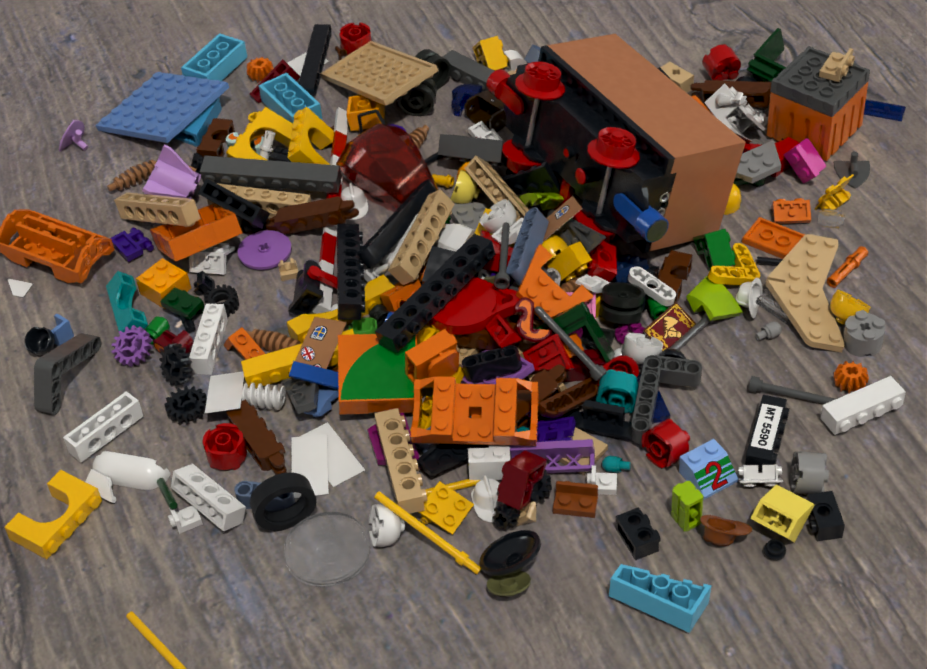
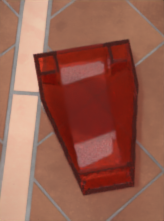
M381 123L373 125L346 144L336 165L340 166V170L358 188L369 191L370 195L381 198L384 203L391 204L396 209L425 180L430 179L437 188L430 170L412 137L396 126Z

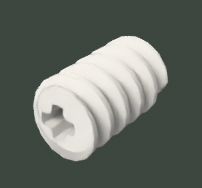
M247 383L244 384L242 401L246 399L249 405H254L255 408L259 406L261 409L265 407L272 409L274 407L275 410H280L285 402V386H282L280 391H278L277 385H274L273 390H271L270 384H267L265 389H263L262 383L258 385L257 389L255 383H251L250 388H248Z

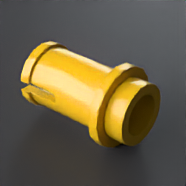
M433 174L431 182L433 185L450 188L454 185V177H451V175Z

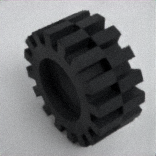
M224 284L222 287L216 285L217 288L212 287L210 288L211 291L207 290L204 295L205 305L224 304L227 317H230V313L235 314V310L239 309L237 291L230 285L228 287Z

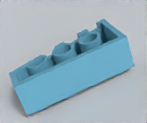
M620 564L611 577L609 596L690 633L709 604L712 585H694L691 580L683 579V582L670 579V575H652L649 570Z

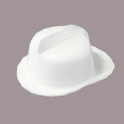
M349 183V187L342 190L341 198L343 201H354L355 206L353 208L358 209L359 215L350 220H357L364 217L368 212L367 197L360 187Z
M755 278L752 282L742 283L736 294L737 303L748 308L751 317L754 319L762 298V283L759 278Z
M486 475L483 476V479L472 490L471 498L477 516L483 521L494 522L492 518L496 514L494 508L504 503L497 501L499 495L497 489L500 483L495 479L487 478Z

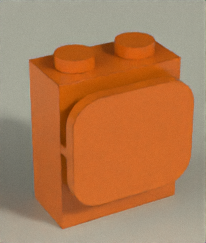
M444 329L405 352V374L413 384L415 379H425L434 376L450 377L457 372L459 368V353L457 351L458 343L454 335L449 334Z

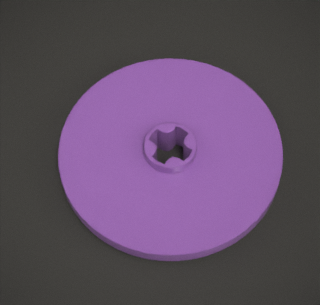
M272 230L259 231L247 236L240 243L238 257L241 263L249 268L257 270L271 269L277 267L280 260L285 262L288 259L292 250L291 242L283 233Z

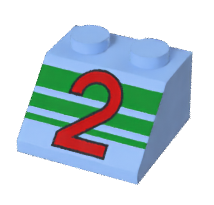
M715 439L680 456L679 473L686 481H691L696 489L704 496V500L738 482V477L727 452Z

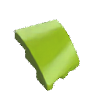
M551 192L526 193L519 197L527 207L540 205L542 211L558 208L564 201L563 196Z
M708 275L686 296L693 312L705 311L710 321L736 317L743 313L728 289L723 284L711 282L708 279Z

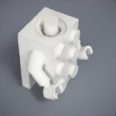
M724 84L704 102L717 119L733 132L745 137L743 132L749 126L757 125L764 131V126L768 122L766 114L754 115L755 110L749 104L746 105L748 102L746 96H743L742 92H737L733 86L729 88Z

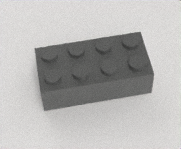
M440 134L438 155H444V159L470 162L476 155L490 165L507 166V158L502 152L503 144L506 141Z

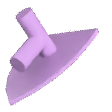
M73 120L60 141L59 152L73 142L84 151L88 148V145L81 140L85 130L82 121Z

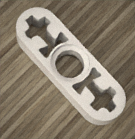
M632 267L630 269L628 281L631 284L642 288L645 294L663 306L674 304L676 292L641 267ZM653 284L657 288H649L647 285Z

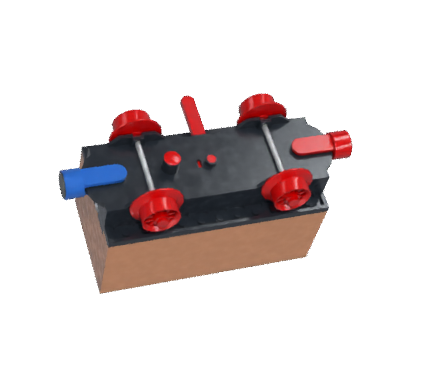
M610 34L541 46L538 62L518 65L516 74L510 75L504 69H499L488 77L486 87L489 92L503 102L507 117L506 127L514 134L513 138L506 141L502 147V152L507 158L509 170L517 174L520 170L526 171L532 166L536 165L538 167L547 161L552 171H556L563 178L560 195L563 196L564 201L561 205L572 197L573 189H575V194L583 201V204L581 206L582 209L572 219L606 237L604 242L609 243L612 235L617 234L626 243L632 242L643 253L693 241L695 236L719 230L746 142L618 35Z

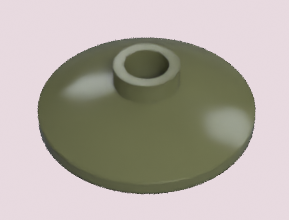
M523 571L505 576H492L487 582V589L492 594L511 597L526 590L531 583V579Z

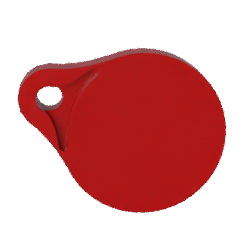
M473 277L432 318L430 323L440 331L445 329L449 334L465 335L485 329V326L498 313L503 318L514 315V306L519 300L516 296L517 291L508 288L498 289L494 284L484 279Z

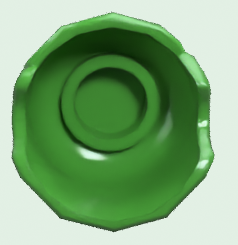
M370 317L352 321V327L349 326V330L353 329L354 334H376L375 331L378 329L377 320Z

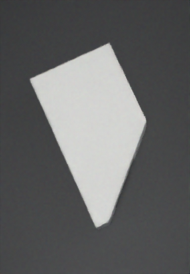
M91 469L85 482L98 488L101 498L115 503L116 497L113 496L111 478Z

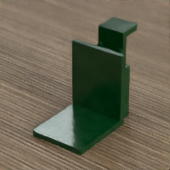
M777 28L754 53V60L751 59L748 63L747 71L752 73L750 77L755 78L758 82H772L781 71L787 68L775 62L785 49L780 28Z
M584 302L552 318L567 335L586 326L607 363L615 355L593 314H590V310ZM533 322V329H549L545 322L537 327Z

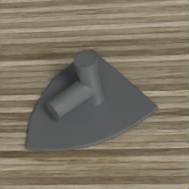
M855 151L851 153L850 161H834V168L840 179L844 176L848 178L854 174L847 184L853 188L862 185L870 174V162L857 161L858 152Z

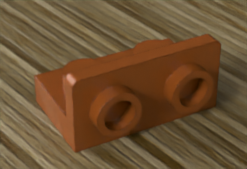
M556 481L553 514L595 518L598 503V485Z

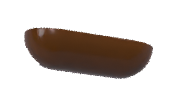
M590 377L538 404V414L545 418L554 419L584 405L585 400L591 401L595 398L599 382H595Z

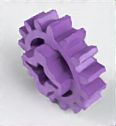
M132 325L131 329L125 327V332L119 331L120 336H115L116 343L111 345L115 348L112 350V353L115 355L114 358L125 366L127 364L129 367H132L133 363L138 366L140 360L145 362L144 356H150L148 349H153V346L149 344L153 341L149 337L150 334L139 326L137 328L135 325Z

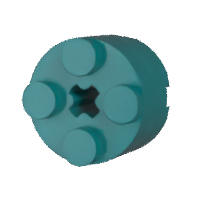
M607 370L606 374L599 381L596 401L625 407V413H632L635 408L639 388L637 377L634 374L622 371Z

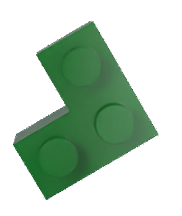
M726 229L693 237L697 254H704L708 271H710L712 266L735 265L736 257L734 251L731 250V239Z

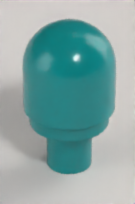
M606 456L602 460V468L606 472L618 473L622 469L630 470L631 462L623 461L618 456Z

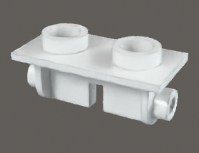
M777 464L762 465V473H758V465H743V467L738 468L739 475H743V478H738V481L743 483V486L752 487L756 486V483H765V486H775L776 484L778 485V482H783L781 478H778V475H782V466Z

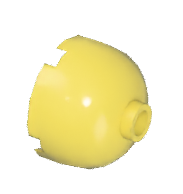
M461 170L451 196L453 203H471L473 198L477 199L480 191L477 188L478 184L467 171Z

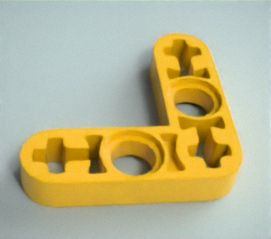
M735 243L731 249L735 253L736 267L712 266L708 274V279L711 282L727 285H741L745 282H752L755 278H760L761 276L749 249L741 243Z

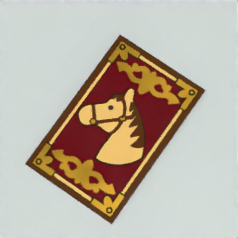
M675 302L643 331L650 339L654 337L663 343V352L676 343L696 323Z

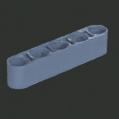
M536 207L530 209L524 216L506 273L518 286H520L527 272L535 249L540 244L542 245L549 224L548 219Z

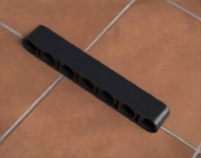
M314 24L302 68L299 85L311 96H316L319 87L320 73L323 71L332 34L330 24Z
M430 179L422 182L357 252V255L368 269L375 266L405 234L414 217L421 210L428 195L437 191V188Z

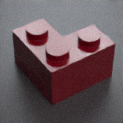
M524 450L508 462H505L502 467V481L497 489V492H499L497 501L518 510L529 504L533 485L543 478L547 459Z

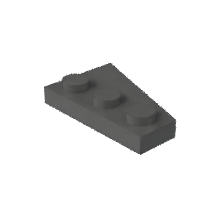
M292 377L281 380L298 414L310 412L317 408L319 384Z

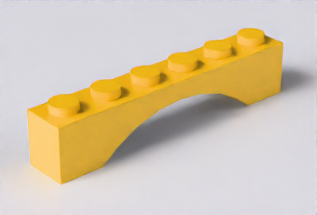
M384 274L367 282L364 288L365 313H361V318L368 315L370 310L377 304H383L380 294L395 287ZM338 309L325 313L302 314L287 321L289 336L294 340L300 341L302 344L314 317L347 322L346 325L354 320H338Z

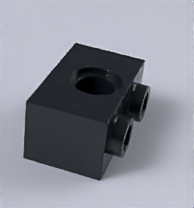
M833 491L807 494L806 500L815 504L809 515V529L811 533H814L816 540L824 541L843 538L845 524Z

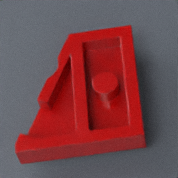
M558 334L550 336L523 352L525 360L534 365L535 371L550 370L559 364H562L565 370L574 369Z

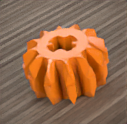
M256 57L255 60H250L247 63V75L252 81H262L274 69L272 61H269L268 58Z
M854 360L852 363L845 361L844 364H838L833 376L835 387H840V391L846 390L848 394L851 391L854 392L866 387L869 380L867 368L862 367V363L855 364Z

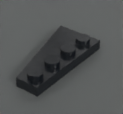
M547 161L543 162L541 166L537 167L535 165L530 167L529 170H520L515 175L509 174L501 177L516 195L554 193L561 190V184Z

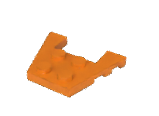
M541 244L535 249L534 256L516 293L519 299L523 297L530 298L534 302V309L540 306L551 318L581 302H588L594 297L582 284L571 296L558 286L541 269L553 256Z

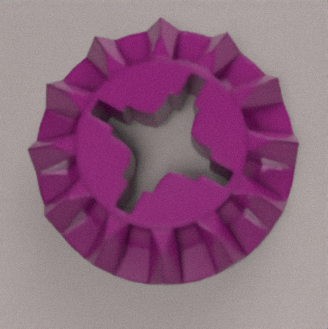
M641 323L619 324L618 328L615 329V337L621 344H624L625 336L627 333H630L628 330L634 333L645 334L643 331L645 328L642 327Z

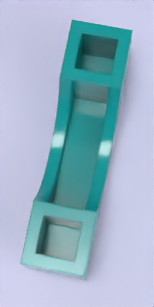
M117 271L106 285L118 330L125 332V327L131 329L132 325L145 329L148 325L145 313L132 308V299L137 289L134 278L131 275Z

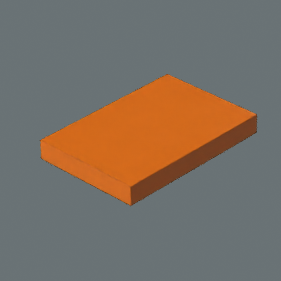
M759 217L742 237V243L784 259L805 234Z

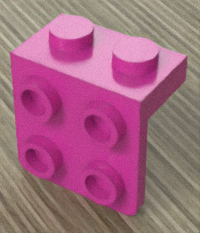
M804 139L784 154L803 184L818 176L819 172L826 167L825 162L809 139Z

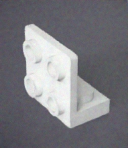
M219 243L189 256V272L199 273L204 271L209 274H226V255L233 252L235 246H229V243Z

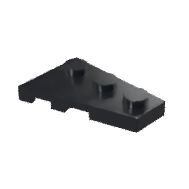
M434 444L417 459V463L422 470L432 477L468 460V448H489V445Z

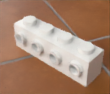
M889 376L822 405L820 419L834 435L846 432L854 426L864 424L870 419L880 417L886 412L900 408L904 403L906 391L892 376Z

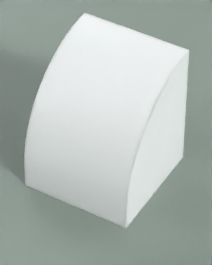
M507 50L503 52L508 59V67L506 68L509 71H516L518 65L527 64L517 51Z

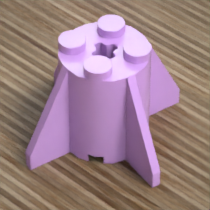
M164 144L155 168L151 172L142 191L145 192L144 194L191 199L197 189V184L201 180V174L193 171L171 147Z

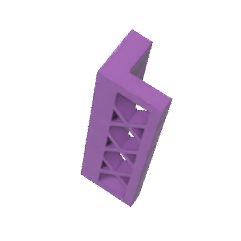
M593 439L537 442V446L510 445L512 458L526 450L550 461L545 467L547 473L592 471V465L595 466ZM581 457H590V465H580L577 461ZM561 458H568L570 460L566 466L557 464Z

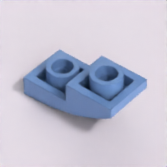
M327 386L322 387L318 392L317 408L310 412H304V414L313 415V417L323 416L324 413L332 409L331 402L339 397V389Z

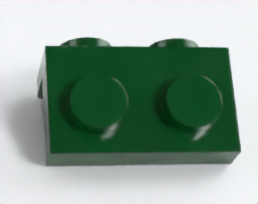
M176 287L160 301L162 307L188 320L197 312L203 314L205 308L201 298L194 297L185 290H180Z

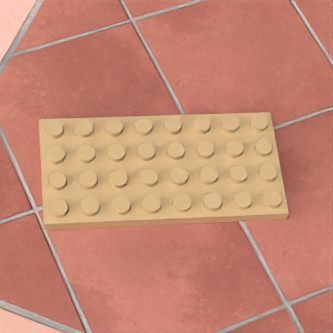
M369 41L320 74L323 79L386 106L392 104L398 97L406 95L410 89L418 87L425 79L433 77L439 70L435 64Z

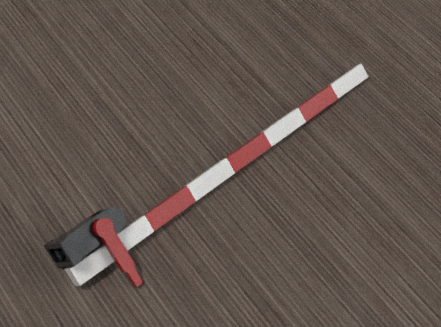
M338 107L335 115L330 165H339L341 170L344 168L348 119L347 111ZM342 179L338 193H327L326 199L341 197ZM337 225L323 227L319 264L313 260H308L304 264V270L298 271L294 299L289 305L288 312L300 316L302 314H309L312 309V312L316 314L331 311L333 287L337 289V277L333 276Z

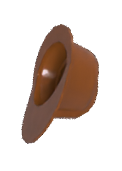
M703 515L700 517V522L705 526L704 540L718 546L730 545L737 535H747L752 532V527L743 522L728 520L714 515Z

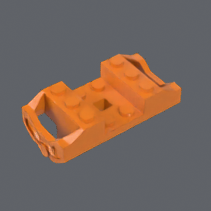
M30 209L14 210L6 216L0 226V253L12 262L28 267L33 261L51 267L54 277L67 283L79 282L82 284L88 277L91 266L101 256L110 255L115 250L110 238ZM18 232L19 236L9 245L11 237Z
M434 376L425 379H415L411 441L412 443L537 446L538 382H530L518 378H496V384H456L455 377ZM422 388H434L431 430L421 428ZM518 390H529L532 392L530 430L517 432Z

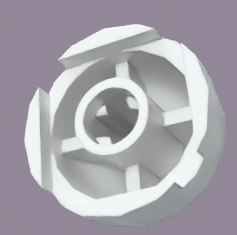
M503 199L490 207L492 211L489 214L485 212L480 218V224L489 233L494 234L505 222L509 223L511 227L516 222L517 213L511 202Z
M627 333L623 344L624 355L633 358L637 362L638 367H643L644 359L647 356H659L663 348V343L654 337H651L650 340L645 338V334Z
M383 504L372 505L369 515V524H372V531H369L370 542L373 547L390 546L397 541L400 533L404 531V520Z

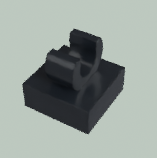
M204 271L197 274V281L194 283L196 287L194 292L198 296L203 293L206 294L207 290L211 291L210 288H215V281Z

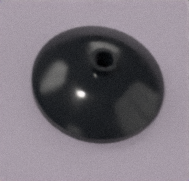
M520 530L504 535L484 550L480 557V566L486 574L493 576L517 573L536 558L541 548V540L537 533L530 530Z

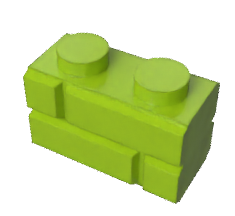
M691 481L679 483L672 489L671 517L676 523H679L678 525L684 532L701 524L700 517H702L704 496Z

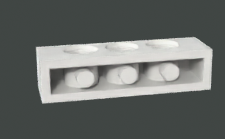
M224 304L205 305L189 359L192 361L191 368L193 374L212 375L228 321Z
M127 391L63 437L68 452L80 463L86 460L143 417L140 403Z
M190 464L173 471L171 488L222 531L243 524L246 506L198 467Z

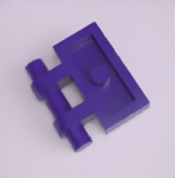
M132 228L129 234L123 231L110 238L114 248L128 262L144 254L143 248L148 251L154 249L151 240L144 237L143 232L136 228Z
M574 416L538 421L537 442L573 440L572 437L568 436H574L576 425Z

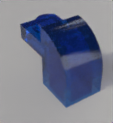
M463 84L453 89L451 108L454 109V116H461L464 105L467 102L466 100L482 92V85Z

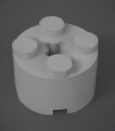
M864 310L857 311L856 315L850 316L845 322L843 334L845 349L859 357H864L865 354L873 356L879 353L883 345L885 321Z
M794 452L791 461L793 474L790 473L792 492L806 495L824 492V482L827 483L829 479V471L825 470L827 462L826 453Z

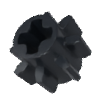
M506 504L494 508L496 514L492 518L497 527H504L506 531L518 524L515 520L520 516L517 509Z

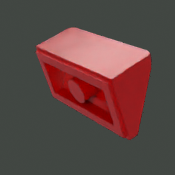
M499 313L485 326L486 330L501 348L522 340L509 322Z

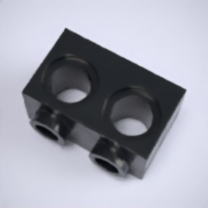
M639 507L616 516V531L635 561L659 551L660 535L656 529L653 530L647 514H643Z

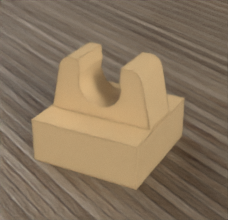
M290 258V262L285 263L283 260H280L278 267L281 281L295 279L298 273L296 260L294 261L293 258Z

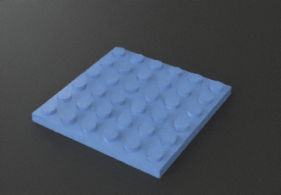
M156 72L139 89L133 91L132 95L124 99L119 106L112 109L106 117H103L96 124L98 131L168 143L230 87L228 82Z

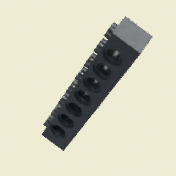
M337 224L338 320H361V313H365L364 263L357 255V252L363 247V232L359 231V224Z
M473 234L375 331L379 344L395 353H398L496 255L492 241Z

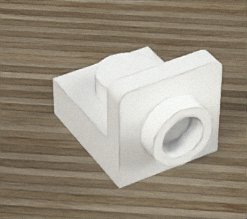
M592 465V472L587 473V483L598 485V494L616 495L617 473H596V466Z
M193 506L177 512L175 509H170L171 515H168L169 522L172 527L176 526L179 534L203 524L197 509Z

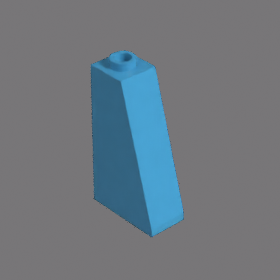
M218 97L179 132L174 139L198 147L203 135L208 130V125L211 124L213 118L219 116L222 110L220 98Z

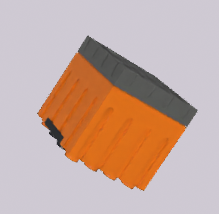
M808 46L804 52L799 54L771 82L767 136L773 137L777 141H782L787 137L798 142L809 139L821 158L828 161L830 155H833L839 149V146H842L848 140V137H851L857 128L862 126L870 69L853 63L852 66H849L847 75L843 76L840 82L819 77V71L830 55Z

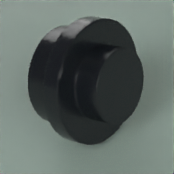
M772 539L765 544L764 554L771 560H780L786 555V547L782 541Z

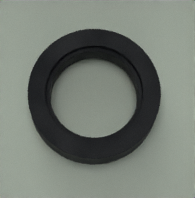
M281 473L266 479L255 488L250 497V507L260 527L270 531H281L297 526L305 521L316 507V496L309 480L305 476L298 473ZM291 492L301 493L298 501L286 509L279 511L265 510V507L271 500L282 494Z

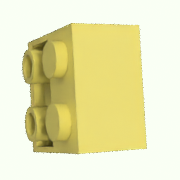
M776 484L760 499L750 519L795 543L815 504Z

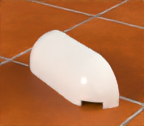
M103 451L101 455L96 456L92 469L110 477L113 485L142 490L158 488L157 480L164 478L166 482L170 476L167 468L162 469L155 464L156 460Z

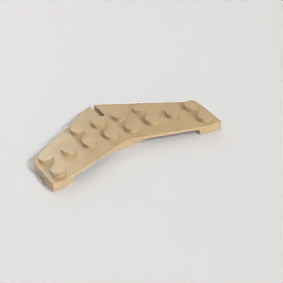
M807 234L802 237L766 279V286L808 346L842 353L844 339L823 291L825 280L838 248V239Z

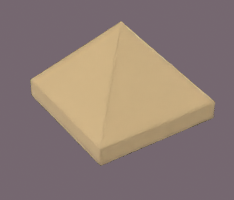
M530 502L519 511L520 516L516 519L518 522L516 526L536 522V502Z

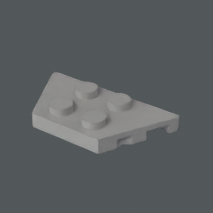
M772 140L743 153L735 178L754 183L780 171L781 162L774 141Z
M454 203L455 205L451 210V217L454 222L474 229L475 233L480 218L487 206L484 203Z

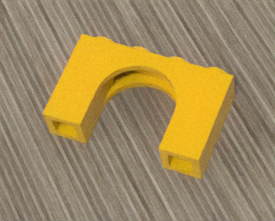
M265 107L262 111H258L254 118L255 120L246 126L243 135L240 134L237 137L234 146L231 145L226 152L227 157L267 160L254 152L250 143L254 139L264 136L265 130L275 132L274 139L289 148L293 123Z
M308 107L298 110L294 114L288 159L291 162L330 165L315 151L310 141L322 150L333 142L334 131Z
M60 470L47 483L52 497L69 505L66 512L60 518L51 522L41 523L18 512L4 527L11 541L45 559H48L55 553L58 547L72 535L74 530L102 502L98 488L63 470Z

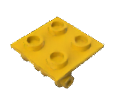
M854 174L848 178L844 176L837 182L836 186L831 185L825 190L826 194L818 199L819 204L815 207V210L820 207L823 214H830L839 206L849 201L851 194L845 191L844 187Z
M439 481L427 497V501L424 502L425 510L418 513L421 514L420 520L422 523L428 524L433 522L453 535L474 504Z

